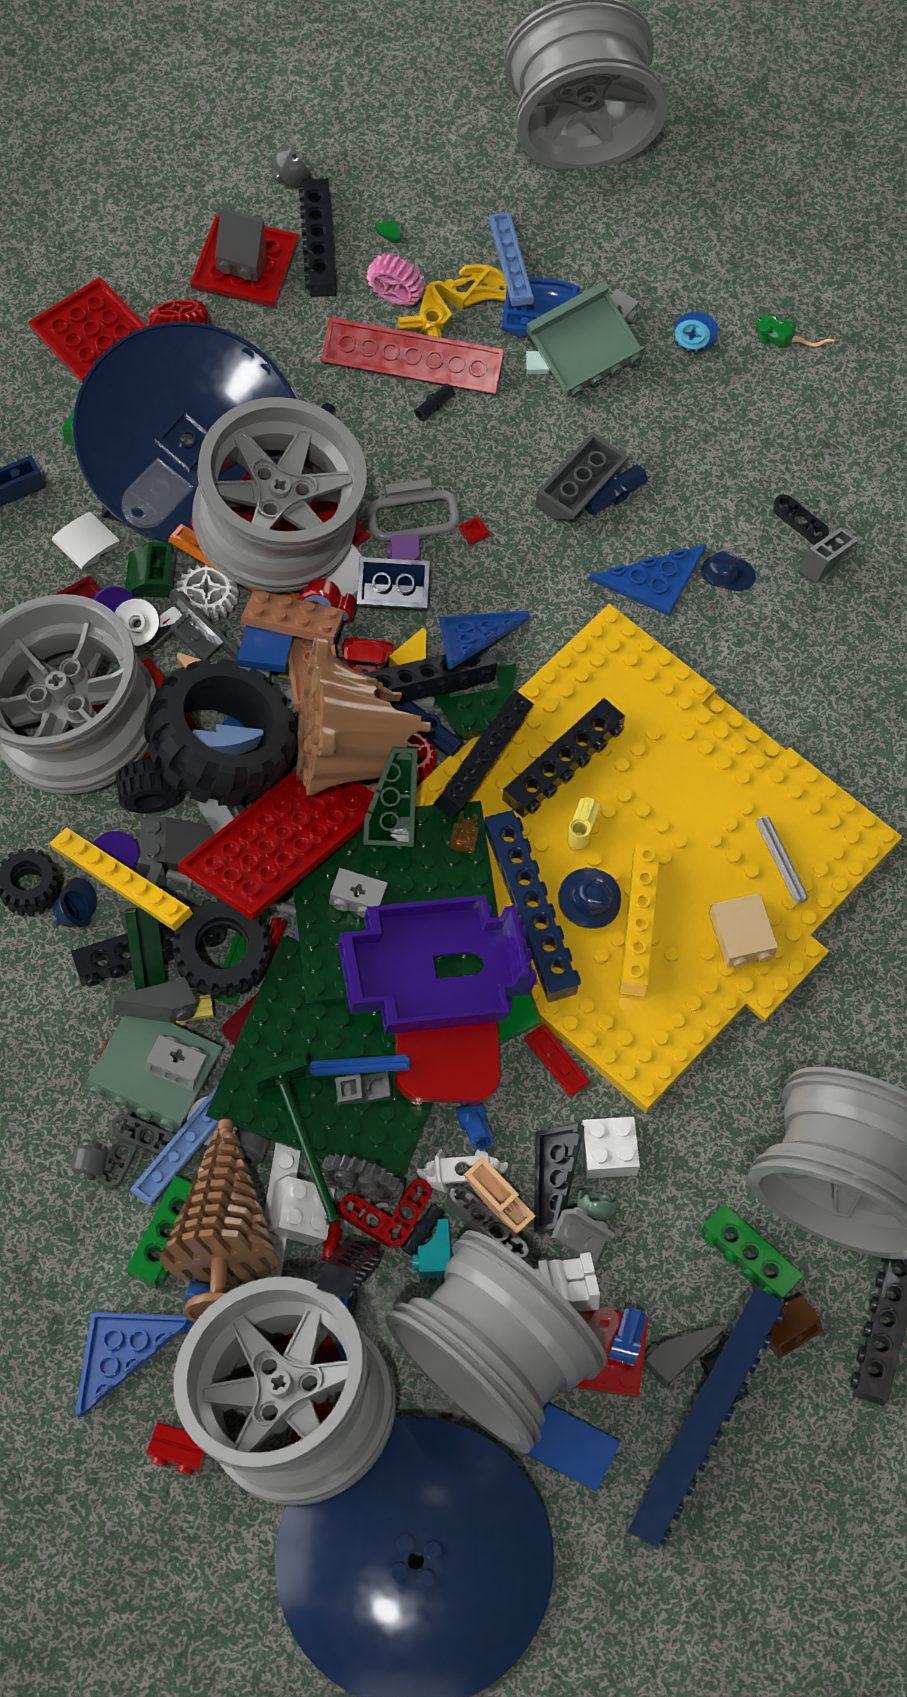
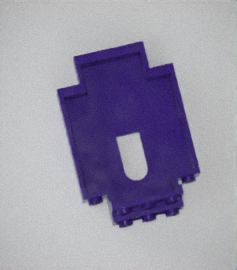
M486 895L367 907L364 915L366 930L341 933L338 941L350 1014L381 1011L385 1034L505 1021L512 1010L510 997L530 995L537 982L536 972L532 970L530 963L532 959L531 949L527 947L525 940L527 937L526 926L522 924L520 914H516L515 905L505 906L501 916L492 918V906L487 904ZM475 954L483 962V970L476 975L437 979L433 957Z

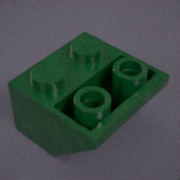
M148 542L129 552L125 589L131 592L133 596L169 597L173 587L176 558L172 543Z

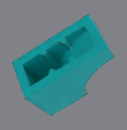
M438 1219L437 1230L433 1238L424 1246H418V1254L413 1255V1271L419 1270V1278L444 1277L447 1264L451 1259L448 1219Z

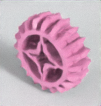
M383 253L382 256H377L370 264L366 278L369 280L368 284L373 287L372 291L378 293V297H383L385 301H390L391 304L395 303L399 307L401 305L405 307L414 305L421 298L425 286L424 277L419 274V269L414 268V264L407 262V259L403 260L399 255L395 257L391 253L389 255Z

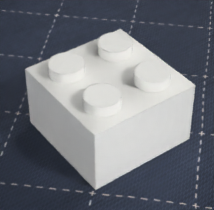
M634 1117L583 1120L582 1149L585 1178L637 1175L640 1164Z
M290 1176L276 1181L267 1225L268 1233L309 1245H317L326 1241L329 1225L326 1224L325 1219L327 1216L315 1183ZM327 1187L333 1201L335 1189Z

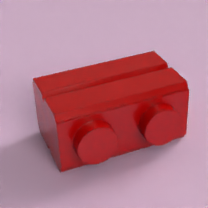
M160 1422L156 1423L146 1453L148 1458L152 1459V1464L166 1468L167 1464L177 1466L178 1472L192 1476L193 1472L201 1473L207 1455L192 1440L186 1430Z

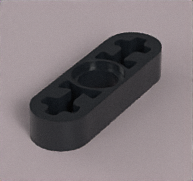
M782 494L776 497L773 505L774 513L810 543L815 545L829 535L827 525L791 496ZM780 504H781V505L787 504L788 507H783V508H781V507H780ZM802 516L806 518L807 522L799 524L795 521V517ZM814 532H822V536L820 534L815 536Z

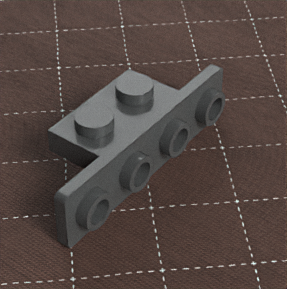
M173 588L169 597L185 613L170 627V630L201 660L207 659L221 647L232 659L237 661L240 646L233 640L229 641L223 635L224 631L217 624L212 625L206 619L207 615L199 607L195 608L183 591L180 590L178 592Z

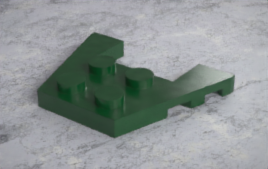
M516 664L497 667L496 677L499 688L450 697L449 692L433 695L436 705L444 713L446 720L457 737L463 740L481 736L503 703L514 691V682L517 676Z

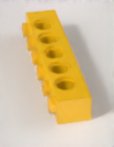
M635 845L619 992L622 994L645 996L648 985L660 847Z

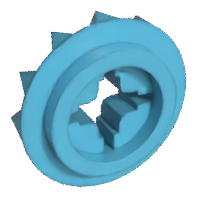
M686 320L681 322L675 329V341L679 343V347H685L687 352L690 349H694L697 352L699 348H705L709 342V329L700 321ZM695 331V337L693 340H690L689 336Z

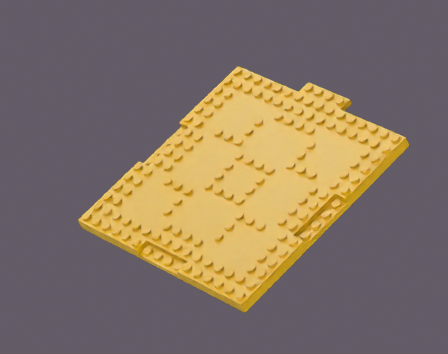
M608 604L518 690L520 694L534 703V705L467 802L481 801L484 822L485 817L512 810L502 800L503 789L597 703L605 698L625 715L622 733L616 738L613 736L609 739L607 746L598 753L596 751L585 767H579L575 771L574 776L569 782L561 783L558 786L557 792L549 799L546 797L535 813H529L524 818L514 811L516 818L520 817L522 821V835L524 839L528 838L530 842L531 859L536 860L540 873L537 874L540 882L544 881L548 893L546 896L548 904H553L556 918H554L556 926L560 925L564 934L563 945L565 948H569L572 955V962H570L572 969L578 971L581 980L576 995L548 1003L533 960L531 959V968L535 970L537 978L536 985H534L531 992L542 1023H545L556 1037L646 1114L746 1007L765 1022L828 955L829 950L814 939L813 935L899 845L902 836L792 748L789 747L787 750L719 697L715 693L716 688L611 604ZM595 727V728H594V729H596V730H598V731L604 730V729L601 728V727ZM480 736L473 737L453 757L450 755L426 780L416 787V806L433 805ZM578 742L581 746L587 745L585 742ZM568 757L561 758L563 761L571 760ZM550 772L544 773V775L548 777L554 776V774ZM528 788V789H527V790L530 791V792H536V791H537V789H535V788ZM589 797L595 799L600 804V809L590 835L589 844L583 849H575L568 843L569 825L574 818L580 798ZM764 816L770 817L808 894L806 902L801 904L795 903L757 825L759 818ZM576 832V833H575V834H577V835H584V834L581 833V832ZM486 835L498 917H500L504 907L512 906ZM511 837L503 838L507 842L514 841ZM636 844L660 847L648 985L645 996L619 993L632 861ZM519 858L511 859L513 863L522 862ZM582 868H595L610 874L618 883L621 891L620 910L616 918L607 926L598 929L583 928L575 925L563 915L558 902V892L565 877L573 871ZM528 880L519 881L522 885L530 884ZM760 893L778 946L776 954L770 961L764 963L754 961L742 968H734V966L726 968L709 915L711 906L715 903ZM530 901L527 903V905H529L530 907L538 906V904L534 901ZM538 923L535 925L538 929L547 928V926L542 923ZM546 945L543 947L544 950L549 952L555 950V948L550 945ZM560 968L551 969L555 974L563 973V970Z

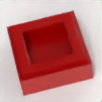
M479 516L458 526V530L469 546L490 537V532Z

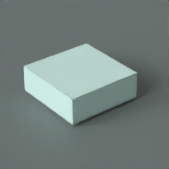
M526 351V374H549V368L539 351Z

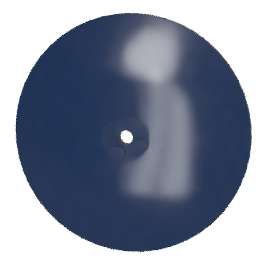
M178 321L151 325L123 337L110 346L92 365L84 378L77 396L73 415V442L77 461L90 489L113 516L143 535L169 543L170 536L180 524L193 530L190 527V521L192 520L194 496L199 484V453L203 440L212 425L223 414L248 401L269 397L296 398L278 367L265 353L239 335L213 325L198 322ZM183 434H189L193 438V442L191 444H184L180 437ZM270 458L276 465L280 460L276 458ZM237 464L225 471L220 481H239L249 472L241 464Z
M429 1418L394 1419L388 1441L376 1462L363 1477L343 1492L317 1503L297 1506L286 1505L279 1526L275 1550V1579L279 1602L294 1639L303 1653L319 1671L342 1689L357 1697H471L489 1687L520 1659L538 1632L549 1603L554 1574L553 1542L549 1522L533 1485L521 1468L502 1449L482 1435L450 1422ZM413 1552L420 1553L424 1558L423 1566L417 1570L410 1568L408 1565V1557Z

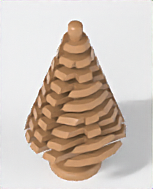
M222 1119L218 1122L219 1133L212 1136L209 1143L210 1148L206 1150L203 1157L204 1160L197 1173L198 1179L194 1177L185 1199V1204L174 1223L176 1227L171 1231L166 1241V1248H163L160 1257L164 1269L175 1276L191 1281L192 1273L201 1283L210 1284V1293L195 1295L185 1304L184 1314L187 1319L194 1323L210 1305L226 1294V1285L239 1284V1278L244 1283L255 1281V1272L261 1278L272 1274L271 1265L268 1261L275 1269L279 1263L271 1237L265 1229L268 1226L263 1217V1211L259 1204L253 1181L250 1175L247 1174L250 1172L244 1161L245 1157L240 1148L238 1136L232 1133L234 1123L230 1119Z

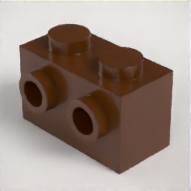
M802 1295L784 1304L782 1310L786 1313L779 1326L773 1324L769 1332L773 1335L769 1347L778 1359L823 1331L820 1317Z

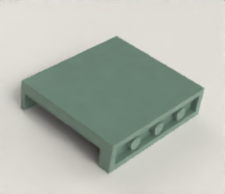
M605 281L527 323L528 335L566 398L571 395L575 397L585 390L584 388L591 384L595 386L604 380L603 377L619 373L623 366L629 363L631 365L637 363L644 355L645 347L639 345L608 294L609 288Z
M123 1016L87 1079V1090L97 1098L102 1099L104 1097L112 1101L120 1109H129L135 1112L143 1120H152L159 1123L160 1127L166 1131L178 1132L182 1128V1123L213 1066L217 1065L221 1058L222 1047L170 1022ZM159 1035L165 1038L172 1037L179 1041L180 1044L186 1047H196L203 1054L207 1055L205 1067L193 1091L145 1072L146 1060Z

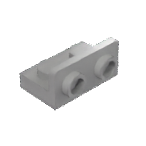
M574 1207V1209L562 1210L551 1239L578 1256L581 1253L590 1252L592 1262L597 1263L606 1239H614L615 1233L608 1229L609 1226L606 1223L588 1217L589 1213L581 1208Z

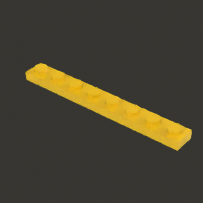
M66 827L49 843L55 852L172 930L176 931L193 915L188 906Z

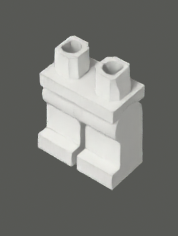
M590 1252L581 1253L580 1258L551 1260L548 1262L546 1260L538 1261V1268L534 1270L544 1277L577 1312L599 1310L600 1292Z

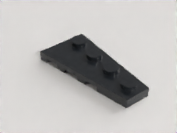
M579 1123L535 1131V1233L553 1232L562 1210L567 1208L584 1126Z

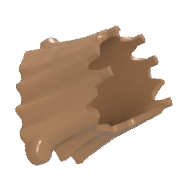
M315 637L313 647L310 650L309 664L305 671V686L301 695L296 736L298 748L296 779L303 781V786H306L308 796H313L329 787L346 782L380 778L392 747H408L407 741L412 734L420 731L429 732L431 727L430 722L421 721V716L395 710L390 702L387 701H400L402 693L393 692L383 687V683L378 682L377 679L349 668L332 654L329 640L323 637Z

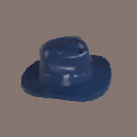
M582 868L573 871L565 877L558 892V902L563 915L569 921L583 928L598 929L610 924L618 915L621 906V891L618 883L610 874L595 868Z

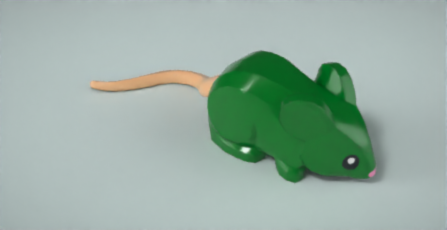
M772 314L771 318L767 316L756 317L759 340L763 344L768 343L770 340L778 347H787L792 342H800L807 346L818 347L824 343L835 341L833 339H825L818 343H812L802 337L795 336L796 324L789 320L783 319L779 321L778 317Z

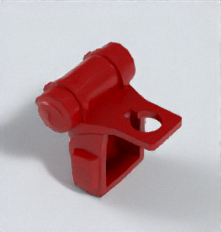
M354 636V638L346 637L341 645L344 660L352 666L353 670L362 674L363 670H368V672L380 670L389 661V656L396 651L393 642L386 641V639L379 641L361 639L358 636Z

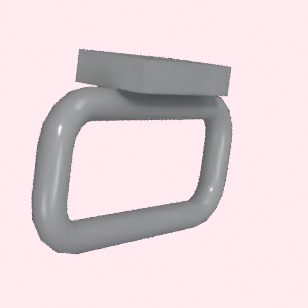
M430 478L385 485V498L373 501L367 509V519L371 534L377 540L386 542L391 541V536L419 535L421 537L452 531L457 527L460 517L455 497L446 490L432 491ZM436 499H444L448 503L451 516L448 523L392 532H382L378 528L376 511L380 508Z

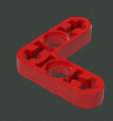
M414 1180L406 1188L390 1217L353 1194L344 1196L338 1202L337 1212L341 1215L342 1219L386 1247L397 1248L408 1238L431 1196L432 1189L426 1180ZM421 1187L423 1195L417 1198L415 1203L410 1201L416 1194L414 1189ZM352 1202L355 1211L348 1213L346 1211L347 1206L344 1204ZM402 1207H408L412 1210L413 1217L411 1220H405L401 1217L400 1210ZM362 1209H364L365 1212L360 1216V1219L358 1220L356 1217H358L360 1214L357 1212L362 1211ZM367 1215L377 1217L379 1223L377 1228L367 1226L365 1220ZM398 1224L403 1226L397 1233V1237L400 1239L392 1241L390 1239L392 1235L389 1232L395 1230Z

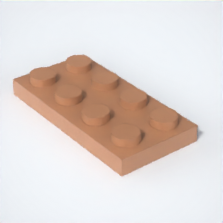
M253 590L241 616V624L313 641L315 637H323L329 640L330 645H333L344 619L345 610L314 604L310 601L292 599L287 596L274 595L265 591Z

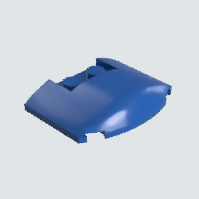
M528 278L534 297V304L519 306L511 305L506 288L501 329L520 338L523 335H528L527 323L583 293L579 291L580 287L556 279Z

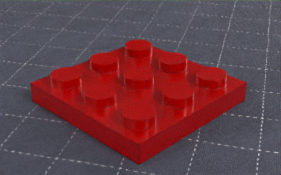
M602 1309L578 1312L599 1339L607 1355L608 1362L605 1368L599 1371L595 1379H584L572 1388L639 1398L649 1317L646 1318L644 1331L641 1335V1347L636 1364L632 1366L609 1358L615 1335H618L624 1313Z

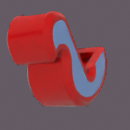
M324 578L311 581L302 589L298 599L345 610L342 622L351 621L357 607V600L353 595L346 593L345 596H342L338 586Z

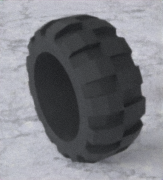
M209 659L195 661L188 664L186 669L184 667L179 668L164 679L161 688L157 689L150 704L144 726V736L146 742L149 743L147 746L148 753L155 768L162 767L164 769V780L176 790L182 787L191 793L189 798L202 803H206L208 799L218 800V806L237 805L241 803L243 798L246 802L255 800L267 793L270 787L278 784L293 758L297 745L295 735L297 727L292 708H285L287 698L277 684L270 686L265 681V674L251 667L250 671L238 667V661L221 659L217 664H211ZM197 710L218 711L236 719L245 728L263 730V736L255 752L242 755L222 753L202 743L189 729L184 715Z

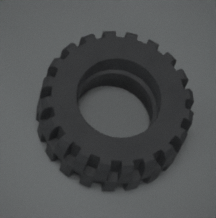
M218 897L217 902L211 903V900L208 899L203 901V905L200 907L197 905L191 908L193 915L174 934V959L180 976L187 979L191 988H197L198 993L204 996L206 993L212 994V998L219 999L220 995H226L228 999L233 998L235 993L240 992L242 995L248 992V988L251 985L255 987L260 981L261 975L265 974L270 959L271 940L269 939L267 925L263 924V918L259 915L252 921ZM216 928H229L238 932L246 943V953L243 960L227 969H217L205 964L198 953V944L204 934Z

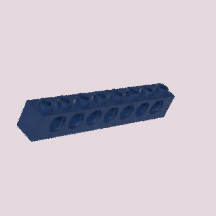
M513 809L485 817L484 826L487 838L511 903L515 905L516 914H520L522 924L526 926V944L531 949L532 960L548 1003L576 995L578 985L581 984L580 976L577 970L572 969L570 963L572 962L571 952L568 947L565 948L563 945L564 934L560 925L556 926L554 920L556 918L555 909L552 903L548 904L547 888L544 881L540 882L537 874L540 873L537 861L531 859L530 842L528 838L524 839L522 835L523 824L520 817L516 818ZM511 837L514 841L507 842L503 838ZM519 858L522 862L513 863L511 859ZM528 880L530 884L522 885L519 881ZM530 901H534L538 904V906L530 907L529 905H527V903ZM538 923H542L546 925L547 928L538 929L535 925ZM546 945L553 946L555 950L549 952L544 950L543 947ZM557 967L562 969L563 973L555 974L551 969Z

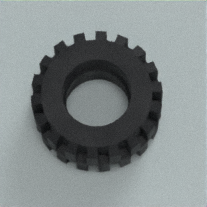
M142 759L128 763V765H124L117 771L116 780L119 805L123 809L129 810V812L155 813L169 809L180 800V789L176 790L164 780V769L162 767L156 769L152 759Z
M28 848V852L19 849L15 855L13 852L8 854V860L3 858L0 862L2 866L0 867V898L5 907L8 906L9 911L12 913L17 911L19 916H24V913H28L29 917H33L34 912H39V915L43 914V909L46 907L50 910L53 907L52 901L55 902L59 897L58 893H61V880L57 866L52 861V858L49 855L45 856L41 850L35 853L34 848ZM33 874L42 878L41 882L33 889L20 890L15 887L17 881L25 875Z

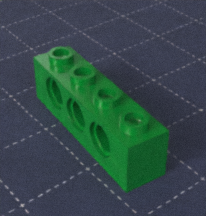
M174 1176L126 1267L128 1276L156 1289L160 1282H165L169 1271L164 1269L160 1260L151 1261L149 1256L153 1252L162 1253L163 1248H166L168 1238L162 1237L161 1234L165 1229H174L176 1227L174 1223L179 1215L173 1211L177 1206L185 1204V1199L192 1183Z
M723 1204L701 1229L704 1241L711 1247L716 1246L722 1251L723 1258L729 1264H736L742 1270V1275L749 1282H756L762 1288V1291L781 1301L795 1288L804 1276L726 1204ZM732 1233L736 1237V1241L728 1242L724 1238V1234ZM752 1251L756 1259H746L743 1252ZM763 1270H773L776 1278L770 1279L766 1277Z

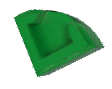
M397 221L376 223V231L379 236L389 239L392 243H401Z

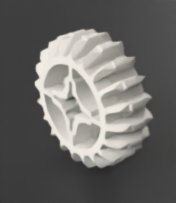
M197 564L196 570L188 568L187 574H182L181 581H177L176 590L178 592L180 590L183 591L195 608H201L207 615L206 619L210 621L209 618H214L218 622L219 615L226 619L227 612L232 613L234 610L233 606H237V598L239 596L237 582L209 567L207 564L203 568H200ZM207 587H208L209 593H208V597L206 598L205 593H207Z

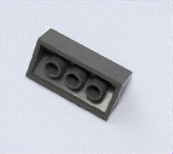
M592 432L537 491L535 506L553 519H574L629 459V456Z

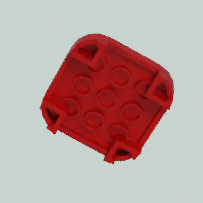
M497 1022L395 1033L396 1055H409L411 1059V1068L409 1070L396 1071L395 1085L396 1089L399 1088L401 1093L411 1100V1103L421 1105L422 1102L469 1103L471 1107L481 1106L496 1091L500 1079Z

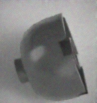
M286 142L274 153L272 166L275 171L272 175L279 184L284 182L288 186L296 187L303 184V179H310L312 177L308 168Z

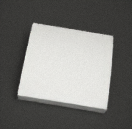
M91 512L70 522L52 537V541L81 569L97 563L102 554L117 548L120 540Z
M353 544L342 564L326 578L338 586L342 596H345L346 593L354 596L358 590L359 557H362V555Z

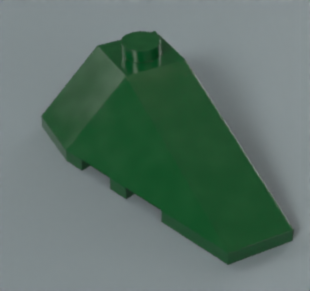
M392 747L364 819L363 845L414 847L418 748Z

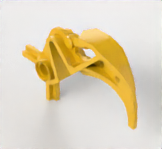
M472 264L464 265L459 271L460 279L431 282L425 289L419 315L398 317V328L400 330L420 329L426 335L442 338L441 333L450 325L452 313L443 299L461 311L465 306L468 307L484 300L496 299L505 301L507 287L503 273L492 266ZM469 281L474 282L467 292L456 291V287L465 285Z

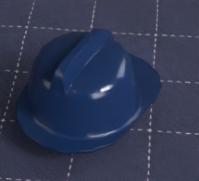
M720 551L708 557L701 566L703 579L713 586L733 591H743L749 589L756 580L754 568L747 561L739 559L727 551Z
M73 878L67 883L61 895L53 904V913L56 917L54 924L56 926L84 927L89 922L97 907V895L95 889L88 881L82 878Z

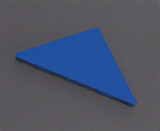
M700 544L699 547L688 550L685 548L670 552L669 555L658 558L656 556L640 560L639 563L628 566L626 564L617 566L598 574L591 573L589 580L670 616L703 556L707 544Z
M529 611L439 617L448 669L454 668L528 621Z
M91 1312L75 1415L83 1417L189 1325L191 1321L184 1315Z

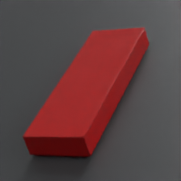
M545 1023L524 1037V1041L569 1098L590 1085V1080Z

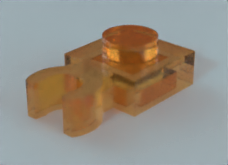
M464 811L460 812L458 824L454 823L449 848L474 853L479 829L475 827L478 819L477 814L474 813L473 819L467 820L464 818Z

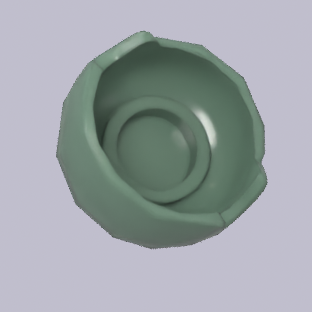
M579 1190L577 1207L589 1213L588 1217L593 1220H608L616 1212L617 1201L614 1200V1203H611V1197L591 1191Z

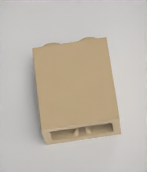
M760 893L712 904L709 915L726 968L732 966L734 968H742L754 961L764 963L770 961L775 956L778 946Z

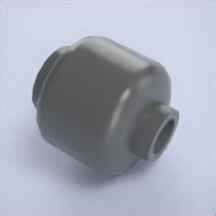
M240 1130L237 1136L247 1166L252 1167L262 1163L269 1147V1140L254 1133Z
M82 1141L81 1145L74 1148L71 1169L73 1172L79 1173L78 1179L94 1180L95 1176L104 1173L107 1152L101 1148L102 1144Z

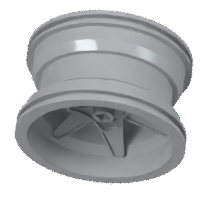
M558 0L529 15L510 36L504 52V67L511 89L521 99L515 115L517 135L523 150L536 162L557 170L615 165L641 152L661 131L667 116V99L661 80L649 68L654 55V42L650 25L645 16L635 6L623 0Z
M260 398L240 404L223 414L209 429L201 445L198 460L199 484L195 492L192 510L194 535L208 561L231 580L243 586L267 592L301 590L313 580L318 578L326 579L342 564L350 550L356 527V513L360 508L365 492L367 470L359 443L351 431L334 415L314 404L293 398ZM270 458H276L280 460L276 465ZM237 464H241L251 476V480L220 481L224 472ZM305 466L317 474H302L303 467ZM311 502L338 503V509L331 519L323 523L309 507ZM249 505L256 507L252 523L237 515L229 507ZM284 518L299 531H276L271 529L276 528L279 521Z
M58 594L43 596L26 601L10 609L0 616V755L12 773L21 781L35 789L53 794L85 793L116 781L117 771L121 767L141 760L148 751L147 746L149 743L146 742L144 736L145 718L157 691L147 668L137 658L135 645L124 623L111 609L102 603L78 595ZM102 659L117 663L121 667L120 670L112 674L94 678ZM61 664L59 670L54 668V666ZM35 681L36 684L29 687L26 694L21 695L28 685ZM108 703L98 714L92 707V705ZM41 721L33 737L18 735L11 729ZM68 725H71L74 728L66 732Z
M807 1067L793 1072L789 1076L782 1092V1102L785 1107L783 1113L786 1134L781 1144L770 1146L764 1154L759 1155L754 1160L747 1177L752 1193L768 1209L785 1221L832 1244L875 1257L907 1259V1091L880 1079L844 1069Z
M469 1230L464 1232L460 1239L453 1244V1256L447 1264L444 1274L445 1282L429 1299L416 1297L412 1298L408 1304L398 1303L394 1307V1311H391L386 1316V1324L405 1354L442 1394L473 1422L498 1441L515 1451L527 1454L533 1449L534 1444L541 1440L540 1429L545 1424L543 1406L558 1390L574 1387L584 1379H595L599 1371H602L607 1365V1355L599 1339L586 1321L544 1277L502 1244L484 1234Z
M263 1278L243 1284L220 1297L206 1309L190 1329L180 1349L174 1372L173 1387L176 1409L185 1430L192 1440L206 1454L218 1461L226 1473L241 1488L261 1500L274 1504L297 1506L317 1503L329 1499L352 1486L376 1462L388 1441L394 1423L396 1411L395 1384L388 1363L371 1339L360 1330L352 1314L334 1294L317 1289V1284L300 1278ZM294 1333L283 1356H281L270 1342ZM327 1335L332 1336L342 1344L348 1361L313 1365L314 1356ZM248 1361L255 1377L235 1380L239 1371ZM277 1367L276 1371L269 1375V1372ZM317 1383L316 1388L312 1391H309L310 1387L313 1384ZM342 1391L334 1409L323 1423L320 1424L313 1404L325 1401L329 1393ZM237 1407L252 1409L236 1443H234L225 1426L224 1412ZM274 1413H278L275 1419L269 1421ZM289 1425L302 1437V1440L288 1447L265 1452L274 1434L283 1432Z

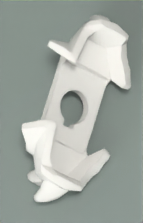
M439 1149L435 1160L426 1163L424 1168L417 1169V1174L421 1179L426 1180L431 1188L447 1193L449 1188L445 1184L468 1182L464 1176L458 1175L455 1171V1167L459 1163H466L469 1167H472L480 1158L484 1157L500 1175L507 1170L508 1163H500L497 1158L489 1156L485 1150L479 1151L477 1149L475 1156L446 1158L443 1150Z

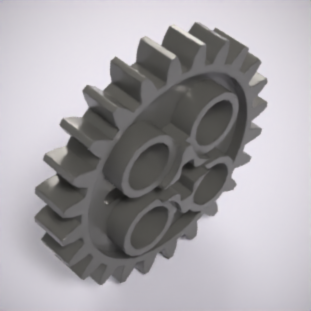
M335 1154V1156L329 1155L325 1157L320 1168L325 1177L324 1180L330 1181V1185L338 1186L339 1190L349 1195L353 1194L359 1198L363 1197L374 1200L376 1203L383 1202L388 1204L390 1202L394 1204L395 1201L399 1202L404 1190L403 1183L399 1182L400 1179L395 1178L393 1173H387L385 1168H381L377 1164L368 1163L366 1160L360 1161L356 1157L351 1159L347 1155H343V1157Z

